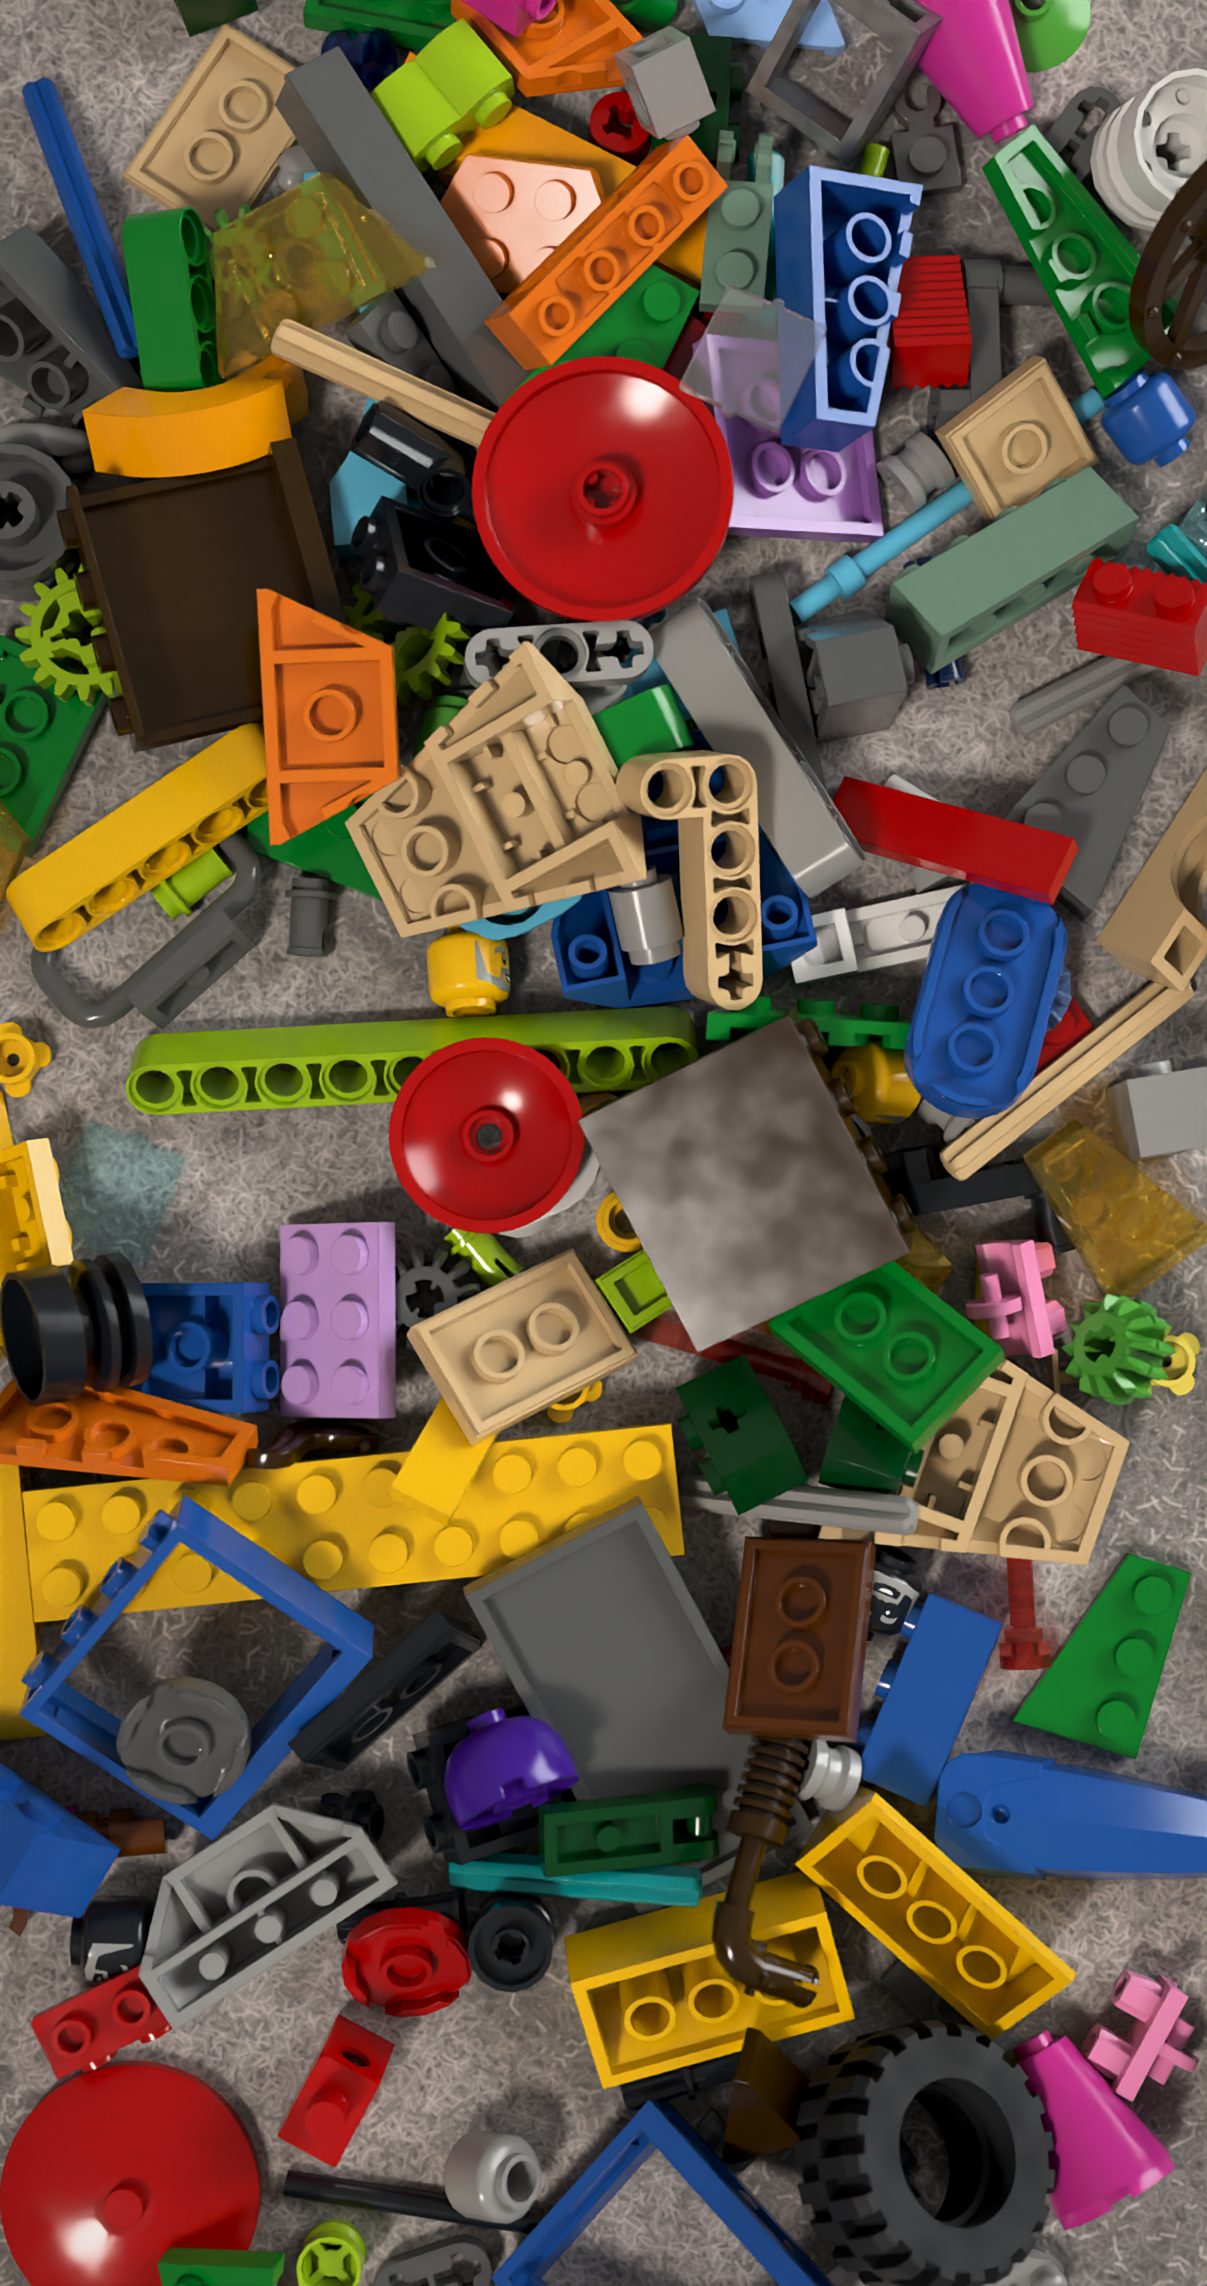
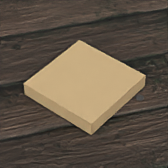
M1033 355L935 432L988 526L1006 508L1010 506H1017L1019 508L1038 497L1042 490L1055 479L1064 477L1067 480L1089 466L1092 468L1100 462L1046 359L1037 355Z

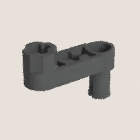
M993 259L960 260L966 307H968L970 334H972L968 383L961 388L955 383L949 388L943 384L936 389L930 386L927 420L932 437L938 438L935 432L1002 380L999 306H1043L1044 308H1051V305H1053L1034 267L1002 266L999 260Z

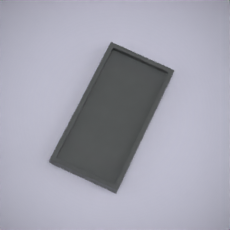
M639 1495L464 1586V1594L530 1716L548 1723L562 1736L571 1751L580 1779L577 1784L570 1788L576 1800L680 1790L683 1786L696 1783L713 1785L719 1790V1810L713 1814V1829L719 1832V1855L708 1860L665 1865L697 1867L702 1872L703 1887L732 1872L741 1837L726 1831L731 1810L739 1809L733 1804L735 1797H742L737 1792L738 1784H746L740 1777L742 1771H749V1769L744 1767L745 1758H753L747 1753L749 1745L756 1744L751 1741L752 1735L728 1734L722 1729L729 1666ZM793 1798L795 1800L794 1808L786 1809L792 1815L790 1821H783L788 1826L784 1844L813 1829L801 1802L796 1798ZM687 1818L673 1820V1834H680L683 1830L687 1829ZM766 1845L764 1854L778 1847ZM633 1903L639 1915L658 1911L668 1906Z

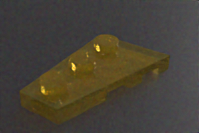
M1075 1118L1022 1155L1103 1298H1105L1106 1294H1120L1132 1298L1207 1243V1225L1197 1219L1181 1203L1157 1186L1124 1156Z

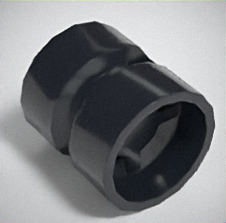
M495 1892L481 1903L473 1918L468 1944V1956L471 1968L483 1983L495 1990L513 1993L529 1989L543 1978L551 1965L555 1926L552 1914L542 1899L536 1895Z

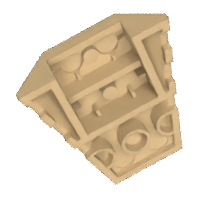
M524 641L508 657L510 661L491 680H485L468 698L470 702L447 725L440 726L424 742L425 747L408 765L400 766L399 780L375 792L345 822L401 938L647 879L641 815L624 807L618 798L616 780L619 770L582 697L530 641Z
M1005 1359L921 1448L925 1452L914 1487L900 1485L898 1495L908 1496L919 1505L918 1523L914 1533L901 1535L821 1525L818 1538L871 1541L873 1544L910 1546L939 1549L940 1551L969 1552L1009 1558L1088 1565L1130 1441ZM878 1425V1429L889 1432L882 1425Z

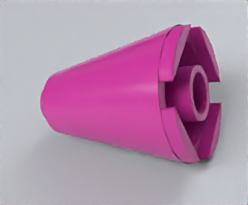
M918 0L943 19L919 58L917 66L974 136L979 140L990 134L996 145L1025 129L1028 123L1024 115L1034 108L1010 1Z
M1048 2029L1014 2048L1019 2057V2060L1016 2062L1028 2076V2079L1024 2082L1029 2093L1036 2092L1039 2095L1045 2109V2113L1040 2115L1044 2131H1051L1055 2151L1048 2152L1049 2169L1055 2170V2184L1053 2193L1048 2194L1055 2218L1059 2219L1064 2230L1081 2226L1113 2210L1112 2204L1129 2194L1134 2198L1163 2179L1175 2168L1168 2149L1119 2094L1114 2092L1111 2085L1085 2059V2056L1066 2035L1053 2040Z

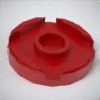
M416 1907L383 1910L364 1918L349 1932L342 1949L341 1969L344 1986L357 2002L369 2009L370 2002L384 2006L386 2015L401 2018L428 2015L448 2007L459 1997V1989L465 1983L468 1985L472 1975L468 1956L469 1938L456 1922L436 1911Z

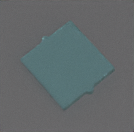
M87 1123L60 1192L65 1220L71 1228L72 1236L90 1242V1247L94 1251H100L104 1247L147 1263L185 1159L143 1144V1138L140 1135L135 1134L127 1138Z

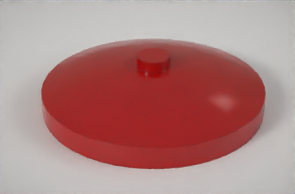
M595 356L564 362L541 372L519 387L503 403L488 425L478 448L472 476V503L477 529L491 560L504 579L529 602L544 611L575 622L634 621L660 612L674 604L697 585L711 568L720 553L731 523L734 505V479L730 454L722 431L706 405L690 388L677 378L650 364L628 358Z
M126 2060L106 2063L92 2071L79 2072L51 2090L35 2106L15 2135L7 2153L0 2184V2212L5 2238L15 2262L32 2286H163L157 2263L169 2247L248 2251L260 2214L262 2192L260 2167L256 2150L242 2120L232 2106L207 2083L179 2068L157 2062Z

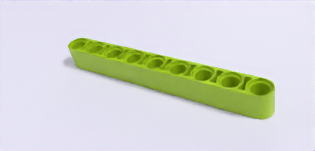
M669 1006L161 1033L146 1036L136 1045L133 1050L125 1092L129 1102L136 1109L152 1115L394 1103L402 1085L419 1065L408 1064L401 1059L413 1056L425 1060L445 1046L458 1041L481 1037L508 1039L534 1050L542 1049L552 1052L553 1054L546 1058L554 1063L564 1074L575 1093L634 1090L698 1059L699 1054L693 1019L687 1012L677 1007ZM668 1042L681 1045L677 1049L670 1051L657 1048L661 1044ZM611 1046L617 1049L609 1054H598L593 1051L597 1047ZM353 1060L360 1063L361 1066L348 1068L338 1064V1062ZM281 1063L290 1064L296 1067L297 1070L282 1071L274 1067V1065ZM224 1067L233 1073L228 1075L218 1074L210 1068ZM147 1071H161L169 1077L156 1078L149 1075Z

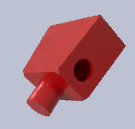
M338 2014L285 2113L277 2136L336 2168L381 2083L395 2044ZM341 2052H348L359 2057L367 2067L351 2063Z

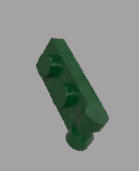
M696 1783L683 1786L680 1790L538 1805L540 1869L545 1878L715 1858L719 1855V1832L713 1829V1814L719 1810V1790L710 1784ZM687 1818V1829L683 1830L680 1834H673V1820Z

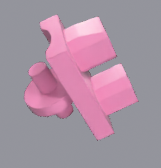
M988 1240L976 1244L975 1249L981 1274L979 1281L982 1297L973 1299L965 1304L967 1317L975 1320L987 1319L990 1338L1003 1348L1005 1356L1030 1355L1033 1358H1043L1055 1353L1053 1339L1066 1332L1068 1327L1064 1307L1057 1300H1045L1041 1278L1052 1275L1056 1267L1052 1245L1048 1242H1034V1240Z
M1124 1969L1112 1990L1110 2001L1116 2007L1136 2017L1125 2038L1096 2023L1091 2028L1080 2052L1092 2066L1105 2075V2079L1115 2093L1133 2102L1147 2075L1158 2083L1165 2085L1175 2065L1189 2072H1194L1199 2059L1184 2048L1195 2027L1178 2017L1188 1996L1176 1987L1177 1983L1159 1974L1155 1981L1148 1976Z

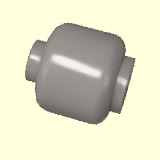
M476 2130L463 2135L453 2146L446 2161L444 2172L446 2196L452 2207L467 2218L501 2224L512 2223L521 2219L528 2212L540 2190L541 2174L538 2157L533 2147L520 2136Z

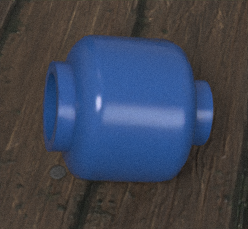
M1142 368L1134 372L1102 400L1107 408L1101 416L1100 424L1128 463L1143 465L1154 460L1159 467H1163L1176 459L1190 446V442L1185 435L1192 428L1196 420V413L1167 373L1155 372L1148 374Z

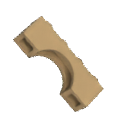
M1207 768L1096 940L1118 963L1133 974L1181 993L1207 955V926L1202 912L1203 896L1207 886Z

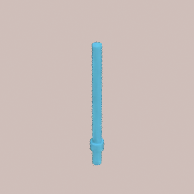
M1093 388L1088 389L1069 403L1080 425H1083L1105 409L1103 399ZM960 480L853 557L850 558L845 554L824 569L825 577L789 601L790 611L795 620L802 624L837 598L841 597L842 600H847L866 586L865 579L973 503L974 501L963 481Z

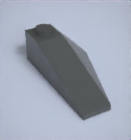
M26 224L0 241V376L29 393L24 398V409L39 418L42 417L46 408L56 410L72 420V428L83 430L87 434L82 413L84 409L121 387L145 390L144 385L130 362L118 356L108 327L74 273Z

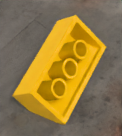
M858 1786L855 1796L843 1811L833 1812L829 1810L819 1820L795 1863L800 1870L974 2027L992 2040L1074 1981L1076 1976L1074 1970L872 1790Z
M802 1870L756 1883L749 1909L755 1912L751 1929L752 1939L768 1944L766 1949L768 1952L802 1964H810L817 1968L820 1979L819 1985L805 1981H794L795 1985L817 1992L812 2003L802 2009L795 2007L789 2002L755 1991L752 1997L745 1995V1986L729 1977L716 1959L711 1938L713 1914L717 1901L724 1902L726 1892L701 1898L699 1905L695 1907L672 1906L563 1937L570 1985L603 2089L739 2052L743 2046L747 2027L761 2030L774 2042L855 2019L819 1886Z

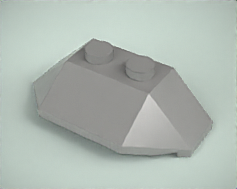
M274 1802L163 1875L139 1977L172 2029L176 2031L395 1886L398 1881L362 1825Z

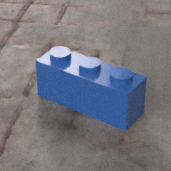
M935 1592L928 1594L925 1603L916 1601L899 1634L910 1639L901 1662L888 1660L875 1691L876 1696L885 1699L875 1723L864 1719L857 1734V1742H854L852 1749L858 1751L861 1757L862 1779L921 1806L928 1807L937 1789L939 1776L951 1755L1004 1622Z

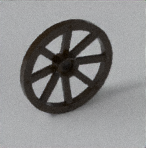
M1207 159L1181 187L1156 224L1138 262L1129 298V323L1134 340L1140 348L1161 365L1178 370L1193 369L1207 365V331L1188 337L1207 288ZM1188 236L1192 243L1174 262L1178 251ZM1188 278L1166 336L1162 325L1161 307Z

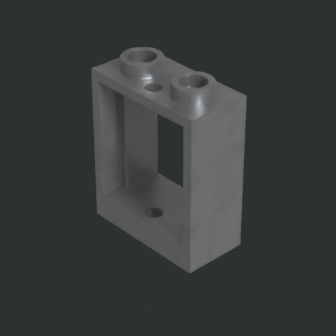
M821 0L792 1L745 91L760 101L761 109L769 117L781 123H790L808 136L812 147L821 155L847 164L863 152L865 146L873 140L943 19L918 0H831L895 46L852 123H849L782 74Z

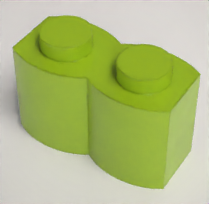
M462 18L439 33L413 60L404 64L384 79L370 93V96L419 172L422 173L430 167L434 170H440L451 163L462 150L463 143L461 140L466 134L480 126L483 129H489L499 123L512 107L510 99L515 95V88L511 74L466 20Z

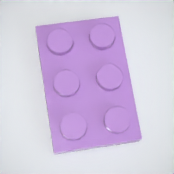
M395 1222L280 1225V1417L396 1418Z

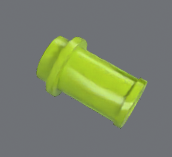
M213 847L166 880H163L150 891L156 901L173 920L183 913L189 917L193 914L190 907L225 879L232 877L234 872L216 848Z
M453 1228L444 1237V1240L451 1246L449 1254L453 1256L457 1253L463 1260H466L470 1264L471 1269L488 1288L518 1275L524 1269L492 1234L473 1233Z

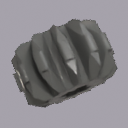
M414 1245L411 1248L414 1268L411 1270L403 1259L395 1255V1272L400 1276V1279L395 1282L396 1315L398 1316L396 1317V1334L405 1325L412 1327L430 1318L421 1316L424 1309L416 1308L413 1310L410 1303V1296L420 1293L419 1282L431 1280L433 1281L431 1289L437 1290L439 1287L442 1289L444 1302L434 1305V1315L459 1304L461 1297L475 1296L481 1293L480 1284H467L458 1287L456 1283L458 1279L466 1275L471 1269L470 1264L466 1260H462L448 1273L445 1272L444 1268L450 1254L449 1249L440 1246L435 1252L431 1267L427 1266L426 1252L422 1245ZM406 1336L404 1348L409 1351H415Z

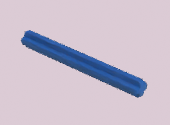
M41 78L36 82L29 81L22 88L25 106L118 356L122 359L130 360L139 355L127 276L54 82L48 78Z

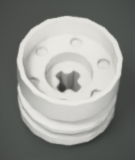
M1193 68L1170 73L1108 114L1097 131L1090 159L1094 187L1108 211L1126 225L1153 231L1174 196L1207 159V70Z

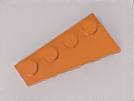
M14 1379L0 1393V1464L229 1487L247 1462V1450L249 1448H257L259 1445L257 1425L118 1385L115 1386L113 1391L103 1393L95 1392L85 1382V1389L79 1398L38 1407L30 1406L20 1394Z

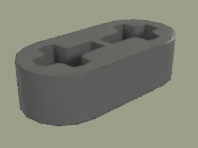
M1089 87L1079 91L1070 100L1044 137L1059 156L1062 155L1066 148L1075 153L1068 167L1081 184L1084 183L1092 171L1090 159L1093 142L1101 126L1096 125L1085 140L1077 136L1076 133L1079 131L1084 115L1079 110L1090 113L1095 107L1102 109L1105 112L1102 119L1103 123L1108 114L1121 106L1119 99L1111 91L1101 87Z
M468 2234L454 2235L387 2259L376 2271L373 2286H391L392 2275L399 2273L402 2274L404 2281L408 2283L427 2277L428 2283L419 2286H489L493 2270L492 2254L487 2245L478 2237ZM463 2252L468 2262L478 2260L480 2263L474 2269L473 2281L469 2283H463L459 2274H452L440 2279L437 2277L438 2273L447 2271L453 2266L454 2254Z

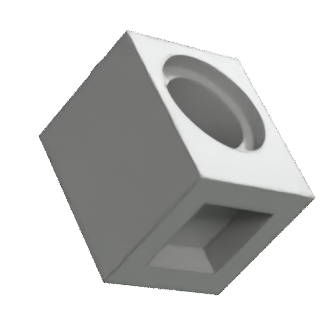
M669 25L613 54L640 127L657 139L674 140L687 134L689 135L700 126L699 119L716 111L690 37Z

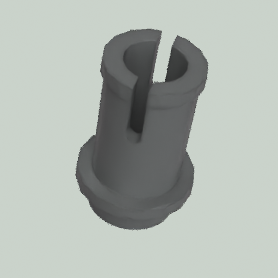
M292 878L291 890H285V898L291 899L287 955L327 957L329 901H335L336 895L329 892L330 880Z

